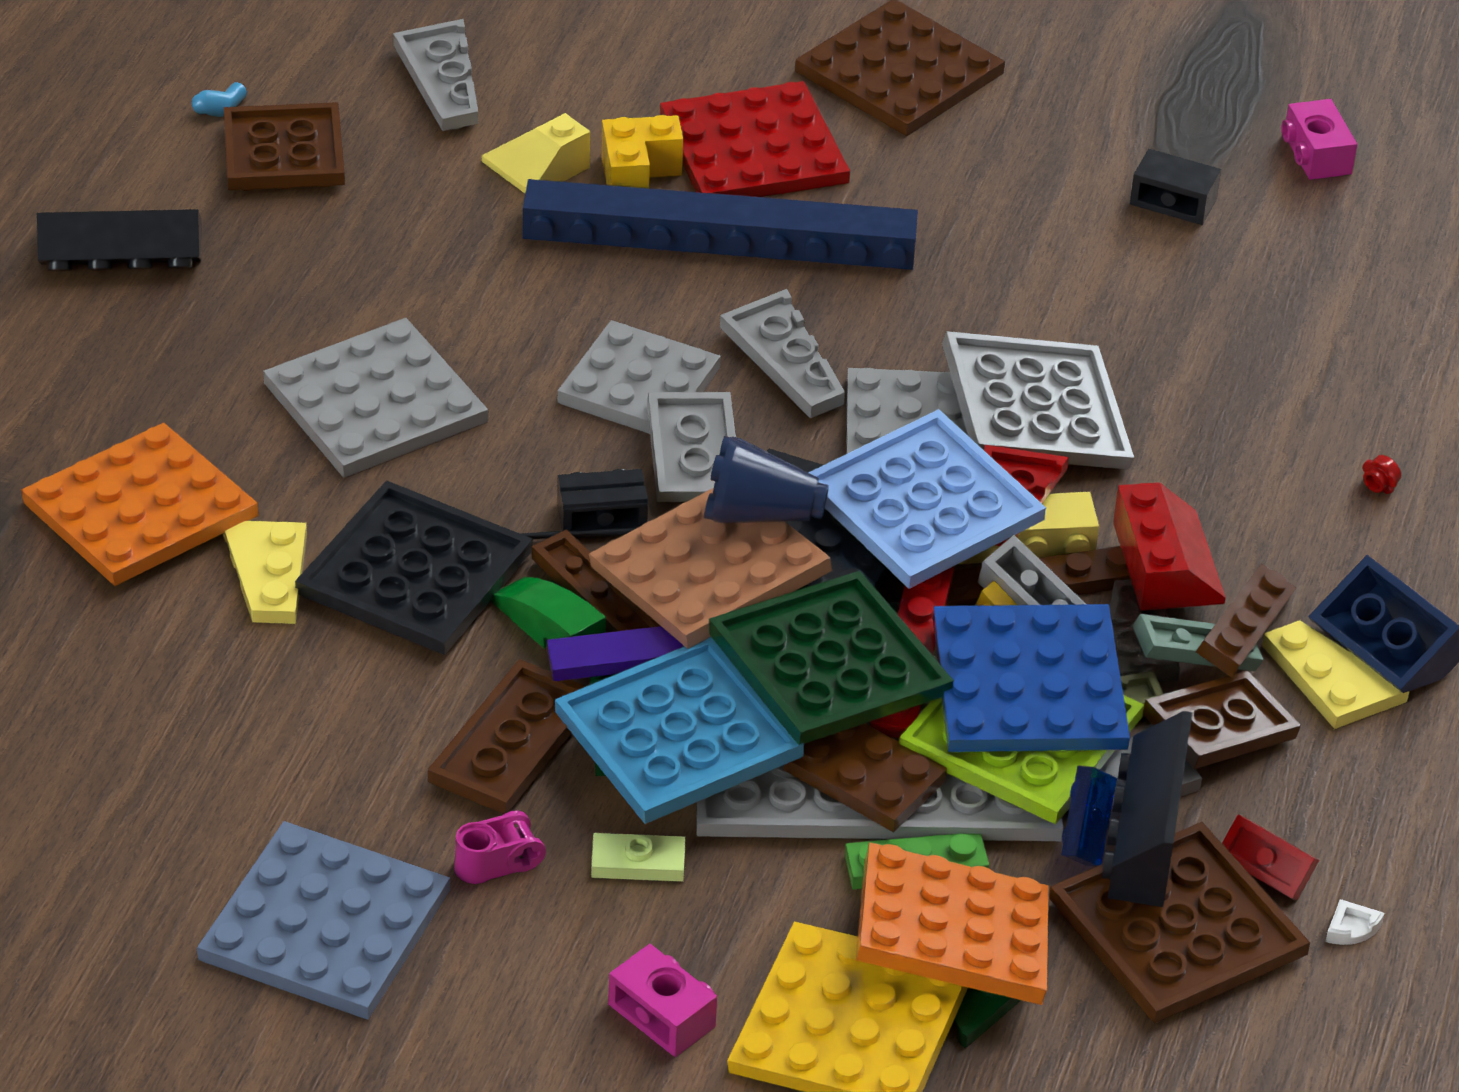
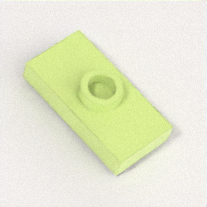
M594 833L591 878L684 882L685 837Z

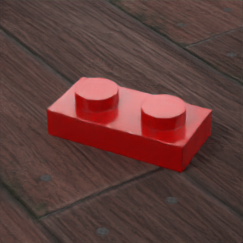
M1239 814L1236 816L1222 842L1249 874L1295 900L1299 899L1320 861Z

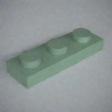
M1140 614L1132 625L1146 658L1215 666L1196 653L1205 637L1215 626L1213 623ZM1257 644L1238 668L1239 670L1256 672L1264 660Z

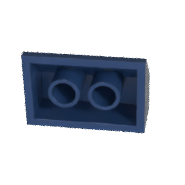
M1366 555L1308 616L1312 622L1402 693L1442 680L1459 662V625L1369 555Z

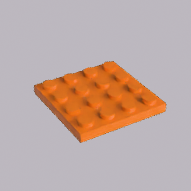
M165 423L151 427L130 439L115 444L96 455L81 460L62 471L21 489L23 503L114 586L225 533V530L243 521H249L259 516L258 503Z
M869 842L864 862L856 961L1042 1005L1047 991L1049 885L1040 884L1028 877L1016 878L995 873L983 866L970 867L949 862L946 858L937 855L925 856L904 851L896 845H879Z

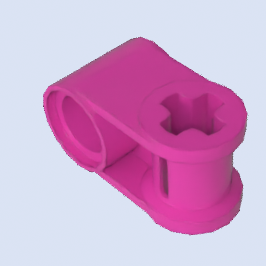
M518 810L510 811L502 816L467 823L457 830L454 871L458 878L466 883H484L490 879L516 872H526L535 868L545 858L546 847L531 832V821L528 815Z

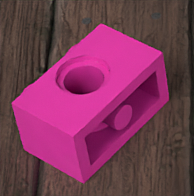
M1332 99L1288 104L1286 120L1282 121L1281 125L1282 137L1291 146L1296 163L1302 166L1309 180L1352 174L1358 144Z
M649 943L609 973L608 1005L675 1058L716 1027L718 996L707 983L695 979L682 969L672 956L664 955L652 944Z

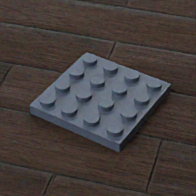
M283 821L198 945V960L369 1020L450 891V877Z

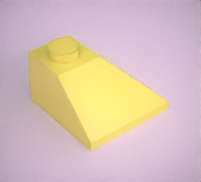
M564 113L483 154L482 162L523 193H526L528 179L564 182L589 169L590 131Z

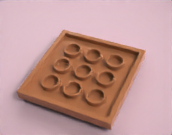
M713 488L589 553L591 567L687 649L711 637L709 635V618L800 589L832 571L830 557L786 522L718 523L705 519L704 513L707 499L710 493L713 494Z

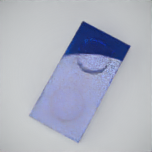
M1077 766L1075 781L1070 792L1071 804L1067 825L1062 834V856L1086 866H1099L1102 864L1117 782L1116 777L1094 767Z

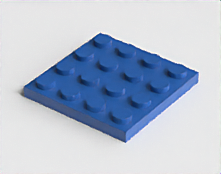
M1109 604L934 606L932 620L937 661L954 680L953 687L944 691L942 697L948 752L1128 750L1130 734Z

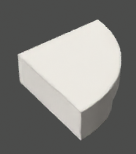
M1340 899L1327 932L1326 942L1339 945L1363 942L1378 932L1383 923L1385 913Z

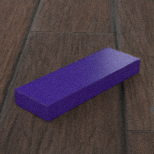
M662 626L547 640V652L553 681L618 674L684 647L682 643Z

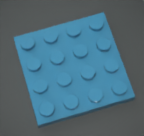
M712 637L689 649L684 646L555 699V713L644 824L799 759L804 754V743L797 744Z

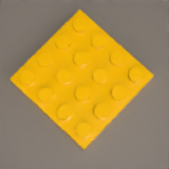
M794 921L727 1060L728 1072L803 1092H923L968 987L856 961L858 936Z

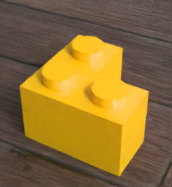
M657 115L655 117H620L602 120L601 157L606 184L610 186L649 189V177L682 176L683 135L679 116Z

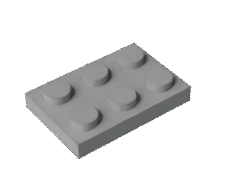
M648 392L647 411L657 502H688L714 488L715 481H711V472L715 457L720 453L724 436L736 437L731 393Z

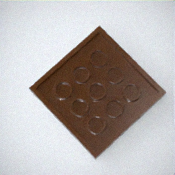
M890 0L795 60V72L905 136L910 135L1002 75L1005 68L1004 60L897 0Z
M1203 822L1175 833L1163 907L1109 899L1110 879L1102 878L1103 864L1050 887L1049 899L1154 1024L1308 955L1310 947L1309 940Z

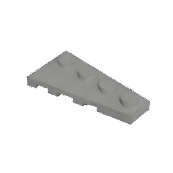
M464 19L393 33V46L441 130L460 129L464 126L478 124V107L474 82L472 81L471 63L468 56Z
M787 289L720 315V328L809 418L844 405L845 391L827 359H822L819 354V345L814 336H809L806 331L804 318L800 311L795 310L792 306V297Z

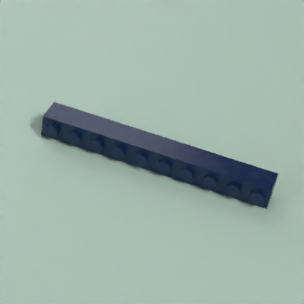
M528 179L523 204V239L913 270L918 210Z

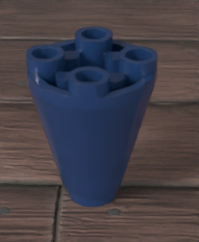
M724 436L720 453L716 455L713 463L711 481H715L713 494L710 493L707 499L704 518L718 523L810 521L811 517L822 519L829 485L819 483L818 477L741 438Z

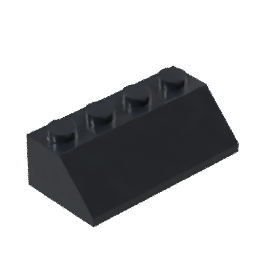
M198 209L37 213L38 261L41 265L48 264V271L72 270V264H88V270H111L112 263H128V269H152V262H168V268L182 269L192 268V261H201L202 218Z
M1182 711L1134 735L1131 754L1121 753L1118 780L1126 781V785H1116L1112 812L1121 813L1120 819L1111 817L1107 845L1116 847L1115 852L1105 851L1102 878L1110 879L1109 899L1159 907L1164 906L1193 712Z

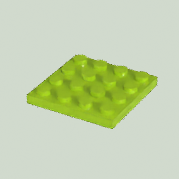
M1123 695L1130 733L1143 716L1144 704ZM942 697L932 700L899 738L900 745L946 767L947 774L1055 825L1115 752V750L948 752Z

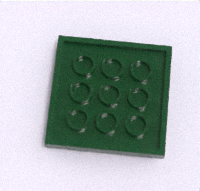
M861 571L709 618L708 621L709 635L798 745L941 698L944 691L953 687L954 680Z

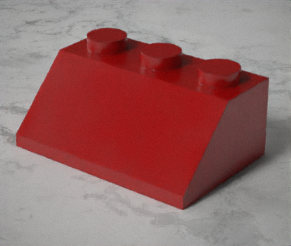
M1160 482L1118 485L1113 524L1140 610L1225 604L1226 597L1197 511Z

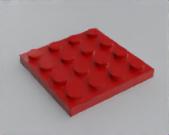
M804 81L787 82L781 85L761 88L753 87L747 90L728 93H714L708 96L688 99L680 98L675 101L660 103V115L679 116L683 135L682 164L695 192L764 197L850 182V169Z

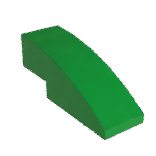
M523 577L500 589L491 600L495 606L543 649L547 647V640L606 633L605 615L570 590L540 578Z

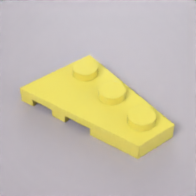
M243 521L225 530L223 537L228 544L233 567L236 568L240 587L252 622L296 624L299 595L298 589L295 588V581L303 571L307 539L306 523Z
M1301 620L1264 633L1263 648L1334 729L1401 705L1408 700L1409 691L1402 693L1353 653Z

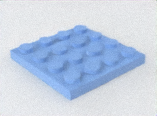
M939 409L809 472L819 478V483L829 485L825 509L909 589L1045 520L1046 507Z

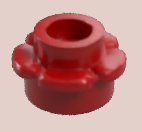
M1378 455L1375 459H1368L1363 463L1362 469L1365 472L1363 481L1371 491L1376 493L1383 491L1386 494L1394 491V488L1401 479V470L1393 459L1385 455Z

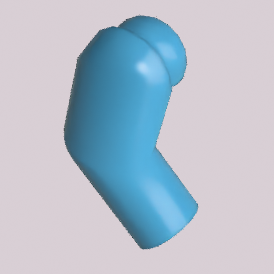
M238 82L231 84L225 92L203 90L193 97L191 102L192 108L198 114L224 117L223 107H237L246 98L247 90L244 85Z

